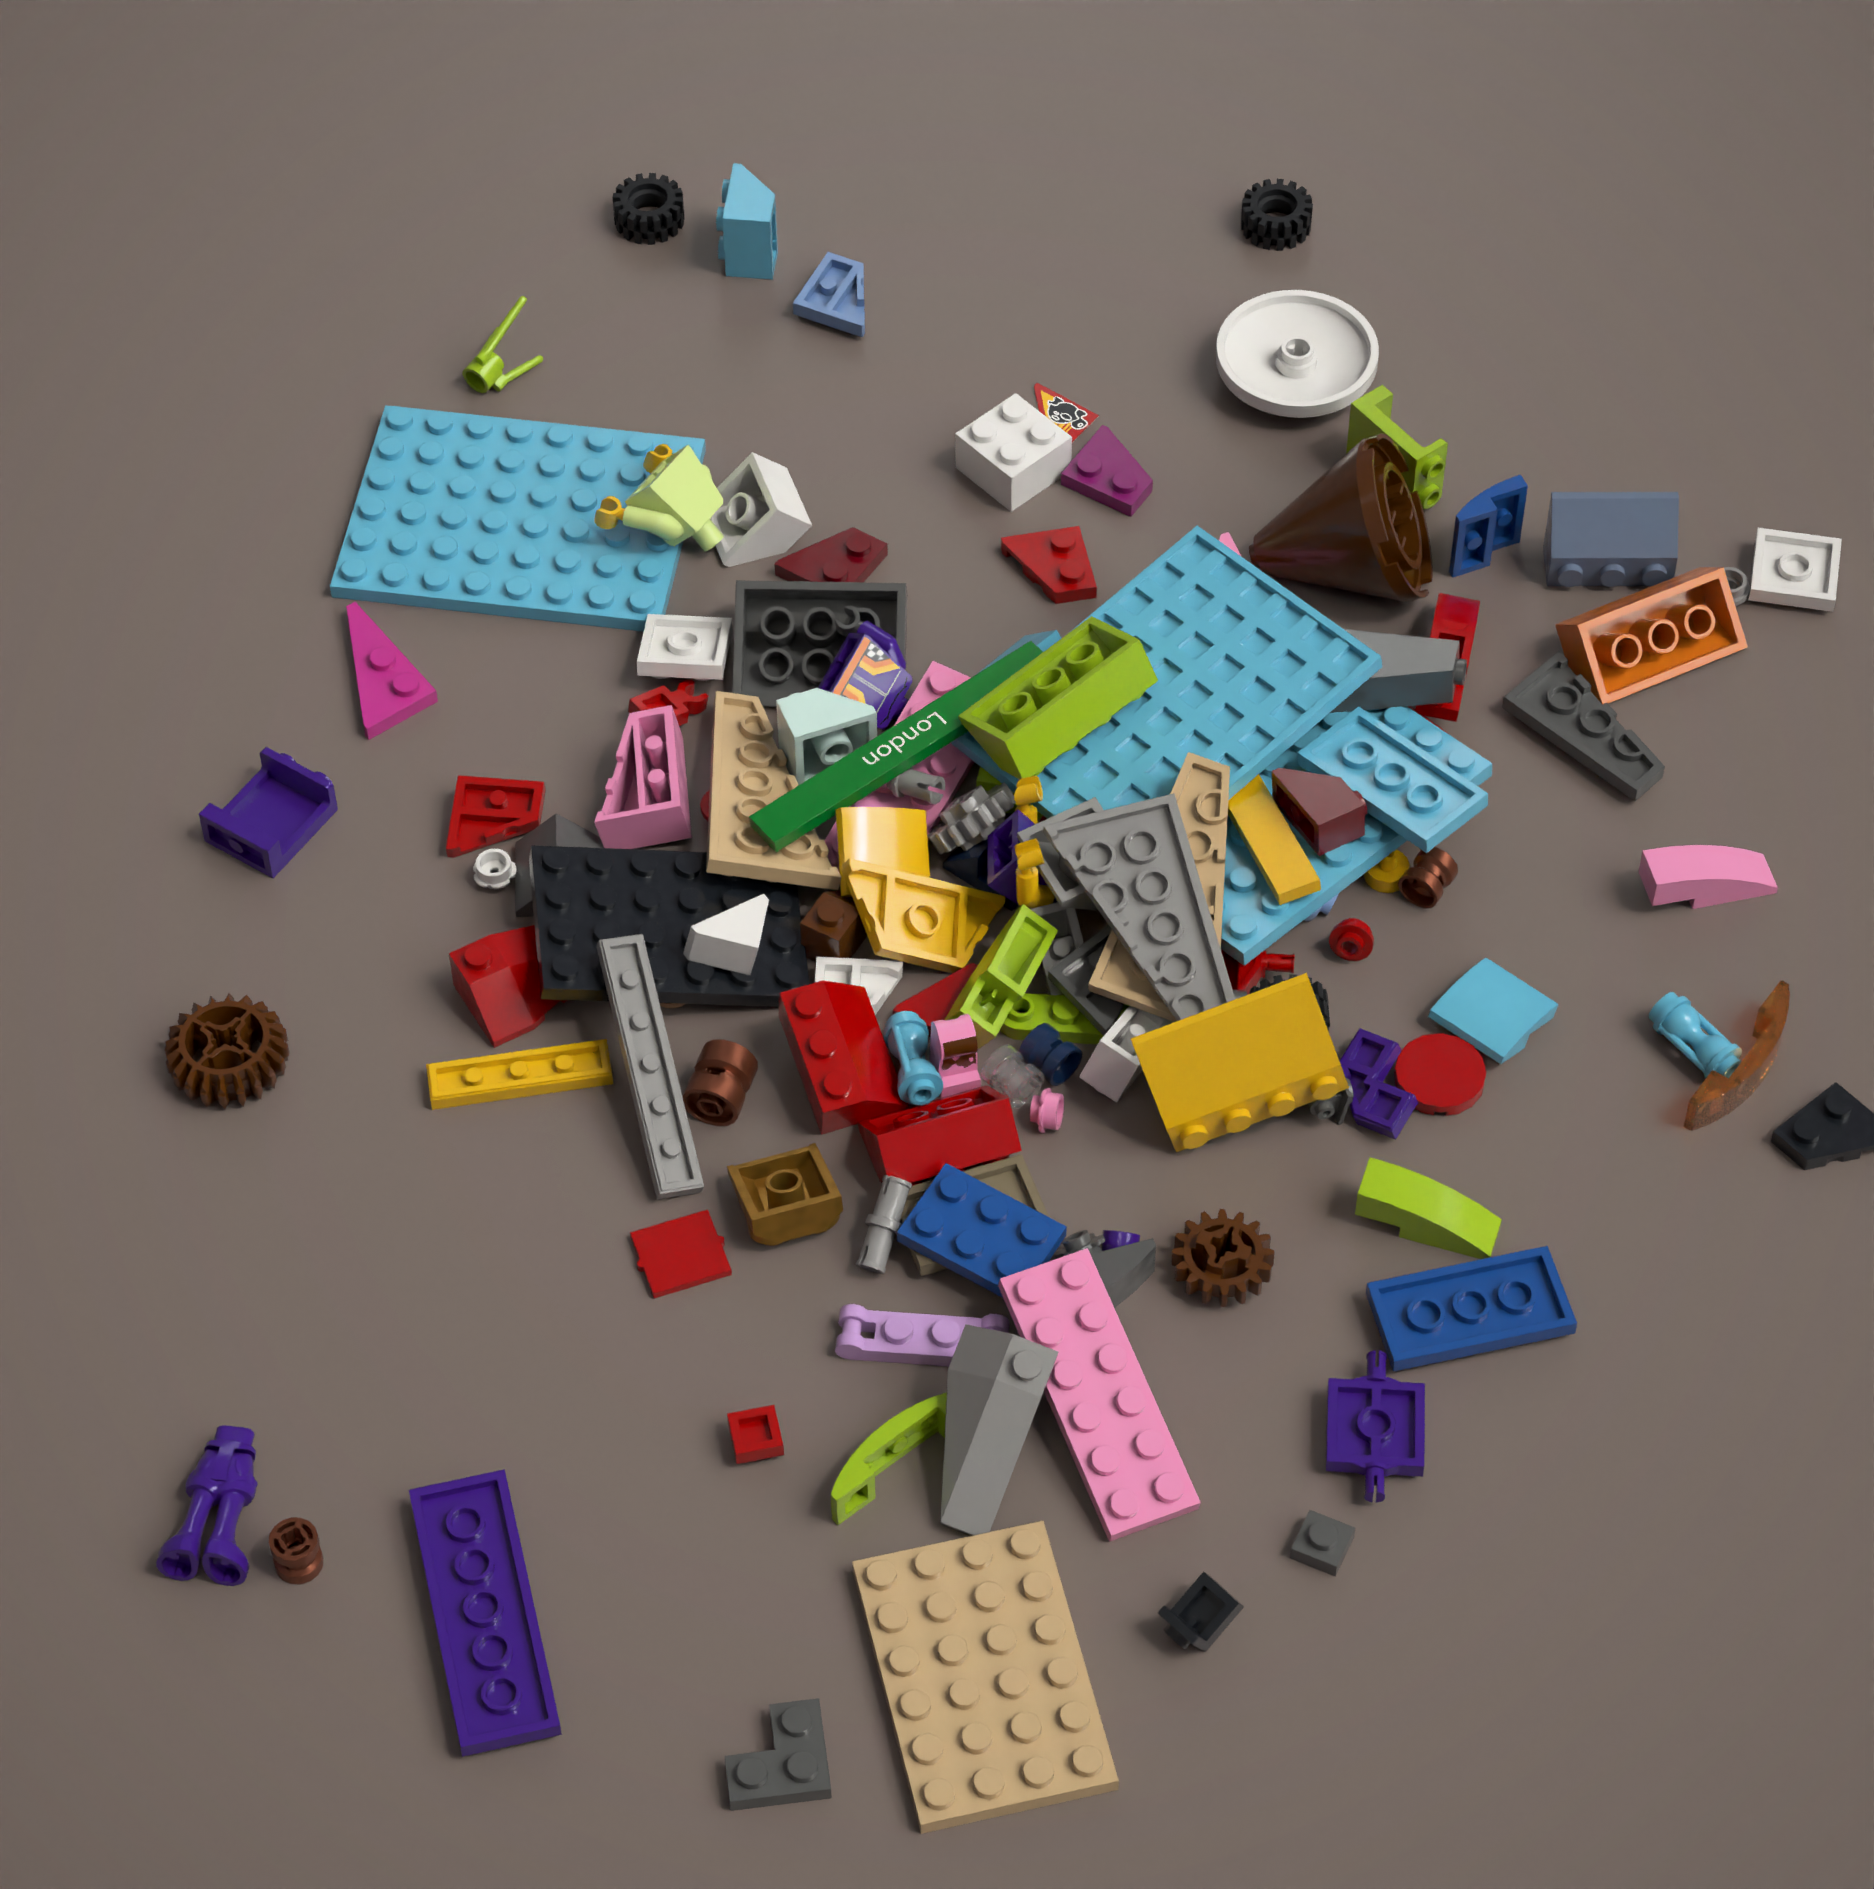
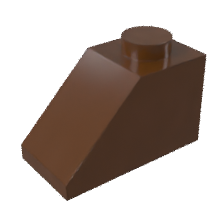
M841 890L823 892L800 923L801 945L805 946L806 958L815 962L817 957L852 958L867 937L853 897L841 896Z

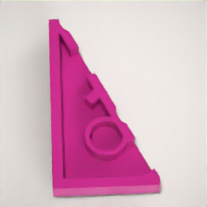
M356 602L347 605L346 608L365 736L370 740L438 702L434 687Z

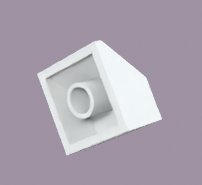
M752 452L717 487L723 497V505L710 519L724 535L723 539L715 546L725 566L732 567L785 553L812 526L788 469Z

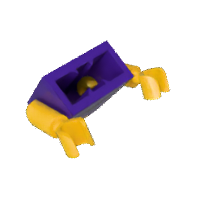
M1038 776L1021 778L1017 781L1014 800L1018 807H1016L1015 812L988 835V886L1019 906L1024 904L1029 909L1058 902L1036 867L1044 864L1037 838L1021 843L1017 838V832L1038 823L1037 808L1031 805V803L1043 800L1042 785Z

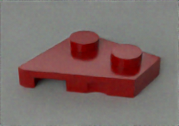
M1079 526L1001 537L1002 554L1006 558L1012 555L1023 566V574L1033 583L1040 585L1043 593L1055 604L1097 597L1096 582Z

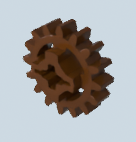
M1225 1209L1219 1210L1218 1218L1211 1219L1205 1211L1201 1212L1199 1225L1187 1220L1184 1233H1176L1171 1260L1172 1266H1176L1175 1279L1177 1282L1186 1281L1185 1293L1188 1295L1198 1290L1201 1291L1202 1303L1207 1304L1212 1296L1219 1297L1221 1307H1226L1228 1297H1235L1240 1304H1244L1247 1291L1258 1296L1261 1294L1262 1282H1270L1275 1252L1270 1249V1235H1259L1260 1223L1257 1220L1249 1225L1244 1224V1213L1239 1212L1234 1219L1227 1218Z

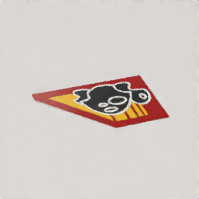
M1039 383L1034 385L1039 412L1072 437V443L1099 417V415Z

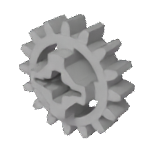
M1005 782L995 785L989 791L984 790L981 785L977 786L972 791L948 804V807L939 814L942 819L940 821L941 824L934 827L927 836L939 854L945 851L949 852L957 845L963 851H967L974 845L988 839V835L1005 821L1003 818L1005 812L1014 807V794Z

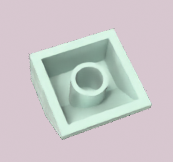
M819 688L801 693H793L788 697L776 700L779 749H783L787 758L786 768L790 775L795 776L799 785L877 737V713L871 705Z

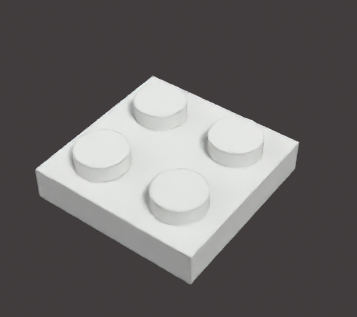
M1758 527L1755 538L1749 600L1833 612L1836 602L1842 539Z
M648 614L637 658V676H652L657 679L669 677L694 678L699 681L722 680L732 635V618Z

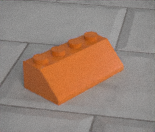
M1724 567L1696 568L1555 624L1564 655L1568 659L1567 665L1576 676L1581 674L1589 682L1591 692L1602 704L1611 703L1748 648Z

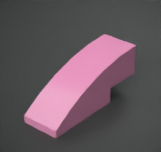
M1716 845L1669 846L1642 851L1638 873L1652 906L1689 900L1692 909L1777 893L1778 887L1763 854Z

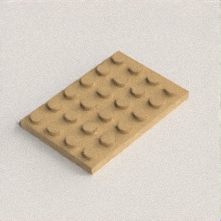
M1044 1521L852 1561L859 1598L921 1834L1118 1790L1119 1779Z

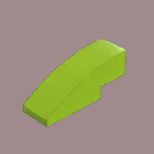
M1024 904L1018 907L970 976L945 1020L956 1019L960 1015L969 1014L974 1025L978 1049L994 1039L1013 1004L1024 996L1058 930Z
M1369 1157L1357 1194L1355 1215L1399 1226L1400 1238L1478 1259L1491 1257L1501 1226V1218L1458 1191L1429 1177L1401 1166Z

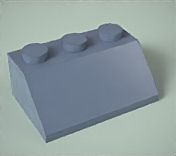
M1551 492L1543 545L1547 586L1651 587L1674 578L1678 559V492Z

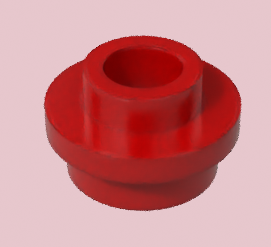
M1348 918L1334 926L1329 936V945L1332 951L1340 958L1348 961H1360L1371 954L1374 946V937L1370 927L1364 921Z

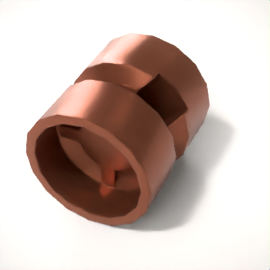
M714 1039L706 1042L694 1067L695 1072L690 1077L682 1097L686 1111L694 1118L714 1126H728L734 1124L738 1119L746 1099L745 1093L750 1089L758 1070V1061L745 1047L732 1041Z

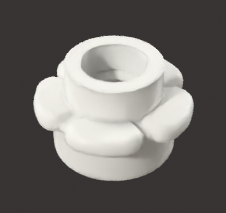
M501 849L485 850L479 854L473 866V871L476 873L474 874V880L483 888L502 889L509 885L511 878L515 877L517 872L516 865L511 861L510 856Z

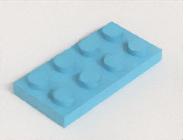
M1357 707L1297 752V763L1300 767L1311 773L1341 777L1352 791L1356 790L1362 795L1367 805V813L1426 853L1488 806V793L1360 707Z

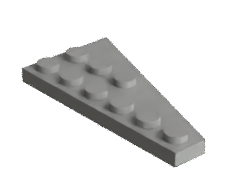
M1174 793L1043 825L1044 835L1177 1021L1235 1000Z

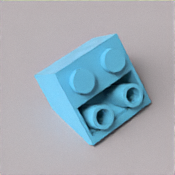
M733 163L730 179H724L722 185V203H725V207H718L716 228L717 231H723V236L720 235L718 259L725 260L726 276L773 280L778 254L775 194L742 164Z

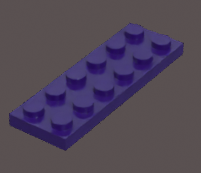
M505 1469L410 1489L409 1495L462 1757L562 1735Z

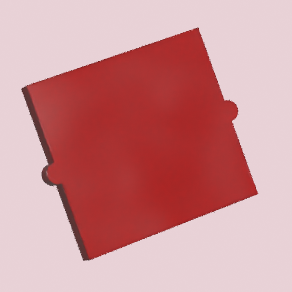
M708 1209L630 1232V1238L639 1259L637 1261V1269L640 1272H644L654 1299L732 1275L730 1264L723 1249L725 1246L724 1237L718 1236Z

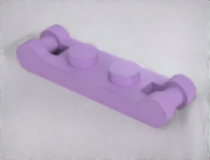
M847 1304L840 1308L838 1323L842 1327V1333L837 1336L835 1352L839 1357L849 1360L949 1366L965 1324L1009 1333L1010 1322L1008 1318L999 1314H989L983 1318L873 1311L867 1310L860 1305ZM861 1332L875 1333L874 1339L863 1338Z

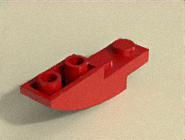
M1439 593L1430 638L1460 641L1459 659L1467 660V674L1480 601ZM1456 685L1453 702L1416 705L1415 712L1419 715L1457 722L1464 685Z

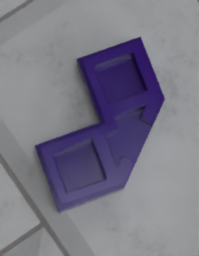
M1359 1028L1340 1059L1344 1075L1350 1080L1353 1088V1101L1349 1105L1358 1125L1396 1140L1418 1104L1414 1094L1383 1083L1401 1053V1048L1397 1042Z

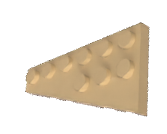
M716 691L713 703L706 872L724 876H737L768 882L838 890L841 875L837 867L831 866L828 859L829 849L824 839L819 840L815 829L775 852L751 827L750 815L794 789L799 784L795 776L790 775L786 768L787 758L783 749H778L772 737L774 730L759 697Z
M1188 752L1170 794L1174 793L1221 949L1230 766ZM1111 930L1089 981V991L1176 1022L1177 1020L1116 934Z

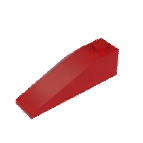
M535 925L491 934L449 953L453 985L494 1048L534 1030L545 1021V1014L560 1001L563 1003L567 1001L541 999Z

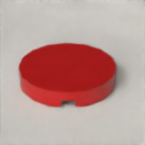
M1443 1033L1422 1035L1408 1042L1401 1050L1394 1071L1396 1088L1415 1095L1418 1101L1415 1109L1421 1113L1434 1115L1435 1111L1440 1113L1446 1112V1116L1457 1115L1471 1108L1482 1096L1486 1068L1483 1057L1473 1045L1465 1040Z

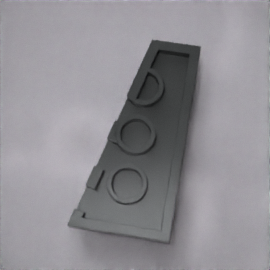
M1560 651L1556 652L1504 696L1502 708L1629 798L1636 801L1663 778L1665 766L1632 730L1624 729L1616 720L1617 713L1608 703L1602 704L1591 692L1589 682L1581 674L1576 676L1567 666L1568 659Z

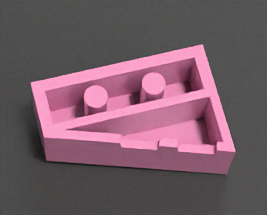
M672 705L629 713L616 753L617 765L613 777L608 778L605 787L607 796L602 811L597 812L594 821L603 847L635 849L692 838L683 736Z

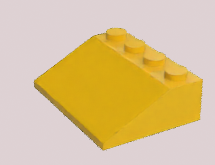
M1307 973L1131 1038L1134 1050L1176 1152L1201 1147L1211 1139L1230 1132L1244 1131L1254 1123L1273 1116L1287 1115L1297 1107L1316 1100L1330 1099L1338 1092L1349 1088Z

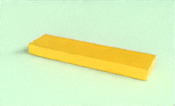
M1258 774L1228 800V815L1279 905L1320 891L1321 882Z
M607 1039L426 1064L432 1110L613 1084Z

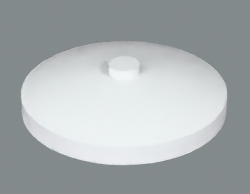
M1306 290L1275 291L1244 302L1231 312L1223 322L1218 333L1216 345L1218 372L1225 385L1235 396L1258 410L1278 416L1294 418L1322 416L1351 405L1353 401L1360 398L1371 386L1377 372L1379 345L1376 334L1370 323L1359 311L1335 297Z

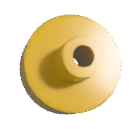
M1394 850L1364 873L1366 883L1372 889L1382 893L1399 891L1398 883L1401 876L1410 867L1409 860L1401 851Z

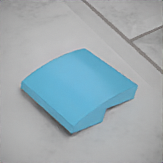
M1484 958L1447 990L1431 1008L1428 1017L1470 1043L1499 1064H1502L1525 1048L1529 1035L1553 1019L1559 1004L1488 958Z

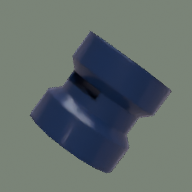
M1048 1023L1040 1024L1026 1036L1019 1049V1058L1029 1067L1041 1069V1076L1052 1086L1063 1084L1074 1074L1080 1065L1083 1054L1072 1042H1063L1060 1039L1059 1032Z

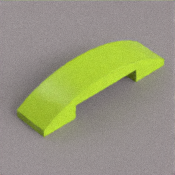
M947 1392L921 1401L892 1417L876 1429L851 1455L841 1470L831 1492L832 1520L837 1525H840L876 1498L875 1477L936 1432H939L945 1438Z

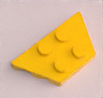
M849 858L842 865V872L874 954L935 970L954 973L965 967L974 953L973 949L983 939L989 929L988 925L1005 903V896L852 858Z

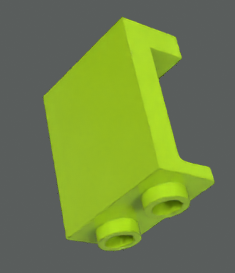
M1381 385L1351 403L1346 454L1362 439L1378 434H1386L1397 445L1408 465L1409 471L1401 474L1410 493L1418 491L1423 509H1429L1442 496L1448 443L1440 438L1427 447H1422L1391 420L1393 393L1384 385Z

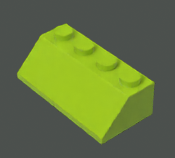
M1091 616L958 717L964 727L1001 770L1017 779L1037 776L1044 770L1046 765L1062 753L1073 749L1079 740L1095 728L1106 724L1112 715L1128 703L1139 699L1158 679L1139 639Z

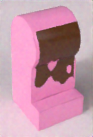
M969 1014L960 1015L956 1019L931 1022L929 1061L934 1065L943 1081V1090L940 1093L941 1098L981 1087V1079L977 1070V1038Z

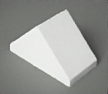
M765 894L759 895L692 925L683 954L690 961L751 975L760 944L769 899Z

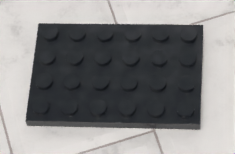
M531 845L529 867L541 999L609 1001L596 948L598 941L643 934L659 1003L779 1007V993L810 984L805 946L801 945V913L797 885L707 873V852ZM765 894L769 899L760 944L751 975L690 961L683 954L692 925L759 895Z

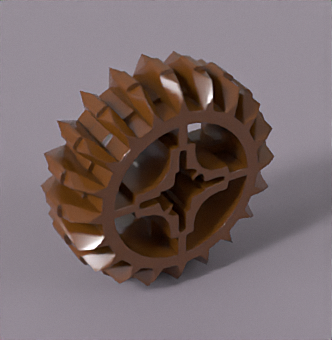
M228 993L225 1001L217 1002L210 995L208 1005L202 1007L193 1002L192 1014L179 1013L178 1025L170 1026L169 1040L165 1041L166 1046L164 1049L167 1058V1070L173 1077L174 1084L178 1087V1090H185L186 1095L189 1096L191 1101L201 1097L202 1102L208 1107L215 1100H219L220 1105L226 1109L229 1101L237 1100L244 1107L247 1096L253 1095L261 1099L262 1087L275 1089L276 1076L284 1075L285 1061H288L289 1047L288 1043H286L288 1041L287 1032L280 1023V1018L276 1015V1012H269L268 1007L265 1006L263 1001L253 1005L252 1000L246 995L237 1002ZM257 1039L261 1046L256 1053L251 1052V1045ZM200 1048L203 1050V1057L196 1062L193 1057Z

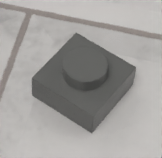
M1309 1510L1291 1548L1290 1558L1336 1577L1354 1539L1355 1527Z

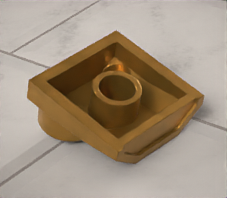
M816 1143L739 1165L727 1166L729 1178L747 1219L749 1235L755 1242L774 1246L803 1236L823 1233L839 1221L840 1214L844 1211L842 1196Z

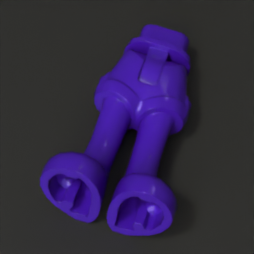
M222 1425L217 1428L214 1440L206 1443L205 1453L199 1460L195 1470L189 1474L186 1482V1493L191 1498L186 1518L178 1533L168 1539L158 1551L156 1567L166 1577L185 1581L196 1576L201 1560V1539L211 1507L219 1504L214 1528L205 1546L202 1558L203 1568L211 1580L224 1586H236L245 1581L249 1570V1563L244 1553L236 1545L235 1530L242 1508L252 1502L258 1485L254 1478L253 1465L256 1458V1450L252 1447L255 1434L251 1429Z

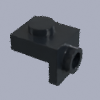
M1203 1571L1172 1609L1164 1605L1158 1611V1614L1168 1622V1625L1163 1629L1164 1632L1186 1650L1192 1644L1206 1652L1244 1606L1209 1574Z

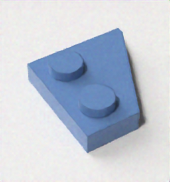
M827 252L794 300L793 314L863 337L865 334L864 264Z

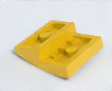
M841 807L836 809L841 896L852 897L842 872V865L849 858L930 878L926 810L893 807Z

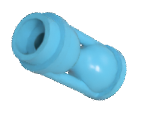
M1670 992L1653 1006L1649 1013V1019L1654 1023L1653 1029L1658 1034L1664 1035L1704 1073V1077L1709 1082H1715L1718 1079H1721L1723 1082L1727 1081L1739 1070L1742 1061L1739 1060L1742 1049L1737 1044H1732L1691 1006V1001L1685 996L1679 997L1674 992ZM1701 1027H1702L1709 1035L1705 1034V1033L1702 1031ZM1686 1043L1690 1044L1694 1051Z
M901 1011L888 1018L883 1031L886 1046L892 1055L900 1060L901 1064L898 1072V1094L905 1103L912 1105L928 1104L942 1092L943 1081L934 1065L925 1058L929 1035L927 1024L915 1012Z

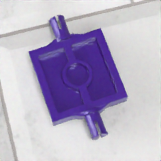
M1373 1350L1366 1355L1367 1376L1355 1379L1328 1378L1326 1471L1351 1472L1365 1475L1364 1499L1369 1502L1373 1501L1375 1485L1376 1503L1385 1499V1476L1423 1477L1425 1454V1383L1400 1382L1386 1377L1387 1354L1379 1351L1376 1367V1350Z

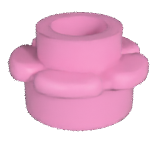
M1046 1088L1042 1091L1041 1096L1034 1095L1032 1098L1030 1121L1038 1124V1130L1041 1133H1045L1046 1129L1059 1130L1064 1113V1096L1060 1093H1052L1050 1088Z

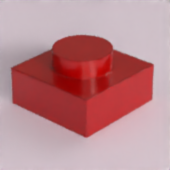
M775 1405L727 1413L736 1464L784 1455V1445Z

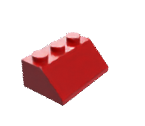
M822 980L779 993L778 1016L821 1135L857 1125L859 1121L908 1108V1103H905L899 1097L897 1090L898 1076L865 987Z
M988 1085L936 1099L928 1104L915 1105L857 1122L860 1134L881 1183L883 1182V1176L887 1175L906 1180L914 1186L922 1183L923 1179L937 1176L945 1163L960 1171H965V1167L978 1163L986 1165L1010 1158L1009 1154L1022 1151L1009 1098Z

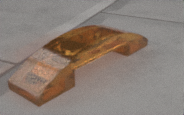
M1780 980L1758 1009L1752 1035L1758 1040L1729 1079L1712 1070L1691 1097L1683 1127L1693 1131L1718 1121L1746 1101L1762 1083L1770 1071L1780 1047L1789 1010L1790 991L1788 983Z

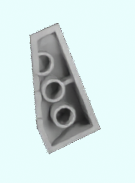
M965 1324L947 1375L940 1524L970 1536L990 1532L1058 1356V1351L1011 1333Z

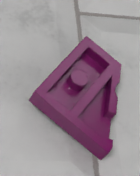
M1104 425L1096 431L1061 473V485L1130 517L1152 493L1153 489L1152 478L1112 431Z

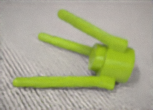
M525 296L519 297L500 326L496 327L492 335H490L479 354L463 370L462 375L465 381L474 390L486 393L493 387L496 391L500 392L508 382L543 362V356L538 355L503 375L504 362L493 352L527 301Z

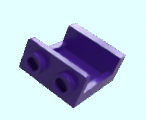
M265 747L259 753L262 765L260 771L223 809L209 803L199 813L205 842L274 879L334 815L338 807L334 785L325 774L319 771L313 772L298 764L288 754H279Z

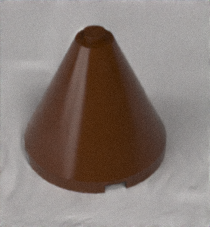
M1378 434L1362 439L1254 536V544L1249 546L1252 564L1269 576L1393 600L1410 602L1428 596V589L1420 591L1421 585L1432 582L1433 578L1432 552L1427 523L1418 491L1410 493L1401 474L1409 471V468L1394 441L1386 434Z

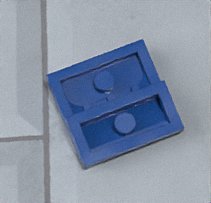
M1521 474L1484 490L1470 500L1456 515L1449 573L1452 578L1490 566L1492 551L1520 543L1528 485Z

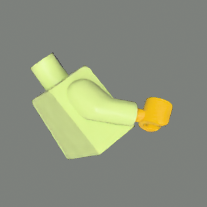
M666 444L656 446L654 452H647L643 467L651 474L626 499L627 507L621 508V502L616 497L608 496L602 500L600 509L596 510L594 518L595 524L602 529L615 528L618 520H621L624 526L647 531L662 538L671 546H676L692 536L704 552L713 548L724 537L710 519L723 505V497L713 483L709 468L700 463L689 445L672 454L671 448Z

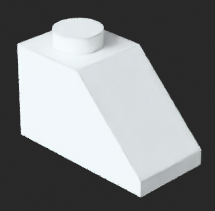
M1129 1006L1099 1041L1079 1077L1093 1086L1098 1092L1117 1103L1142 1071L1131 1038L1171 1024L1173 1021Z

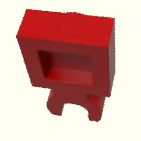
M685 680L673 692L665 685H662L629 700L628 712L632 713L672 705L678 724L681 726L688 722L689 714H699L706 710L708 695L703 693L699 696H693L695 682L693 680Z

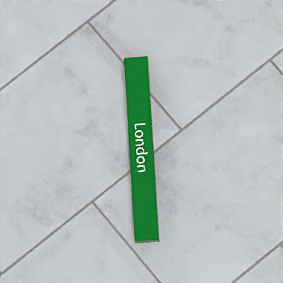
M1032 641L1027 642L750 815L751 827L775 852H778L835 816L836 809L851 806L967 733L968 730L961 723L958 716L1043 653V651Z

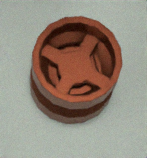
M1434 847L1427 853L1420 850L1413 861L1414 867L1407 869L1398 883L1402 895L1418 907H1434L1443 895V887L1449 886L1458 873V866L1455 860L1447 852L1437 847Z
M291 1517L280 1521L270 1532L269 1546L277 1575L287 1583L304 1584L310 1582L319 1575L323 1568L324 1559L319 1545V1537L315 1526L310 1521Z

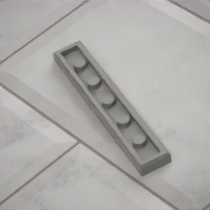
M643 934L599 940L596 948L656 1198L658 1200L701 1193L704 1189V1183Z

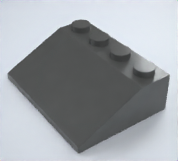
M736 580L733 693L759 697L763 708H777L776 700L788 697L793 693H801L818 688L847 636H843L837 631L835 619L844 625H850L855 621L854 618L845 613L844 607L846 606L855 607L859 611L862 622L870 621L896 639L906 661L908 600L906 583Z

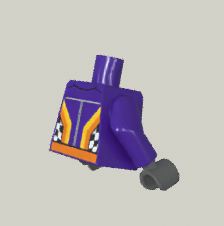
M853 606L844 607L845 613L854 618L855 621L850 625H844L835 619L837 631L841 635L847 636L818 688L873 706L877 713V730H884L891 719L897 721L909 701L904 696L911 686L913 678L906 671V661L896 639L870 621L862 622L859 611Z

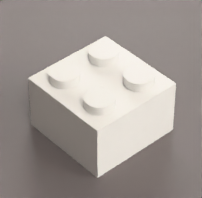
M1016 393L955 433V468L1010 512L1059 480L1061 473L1069 465L1072 458V437Z

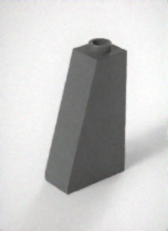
M1344 629L1381 656L1383 667L1330 713L1351 712L1357 707L1363 710L1453 702L1456 685H1464L1467 660L1459 659L1460 641Z

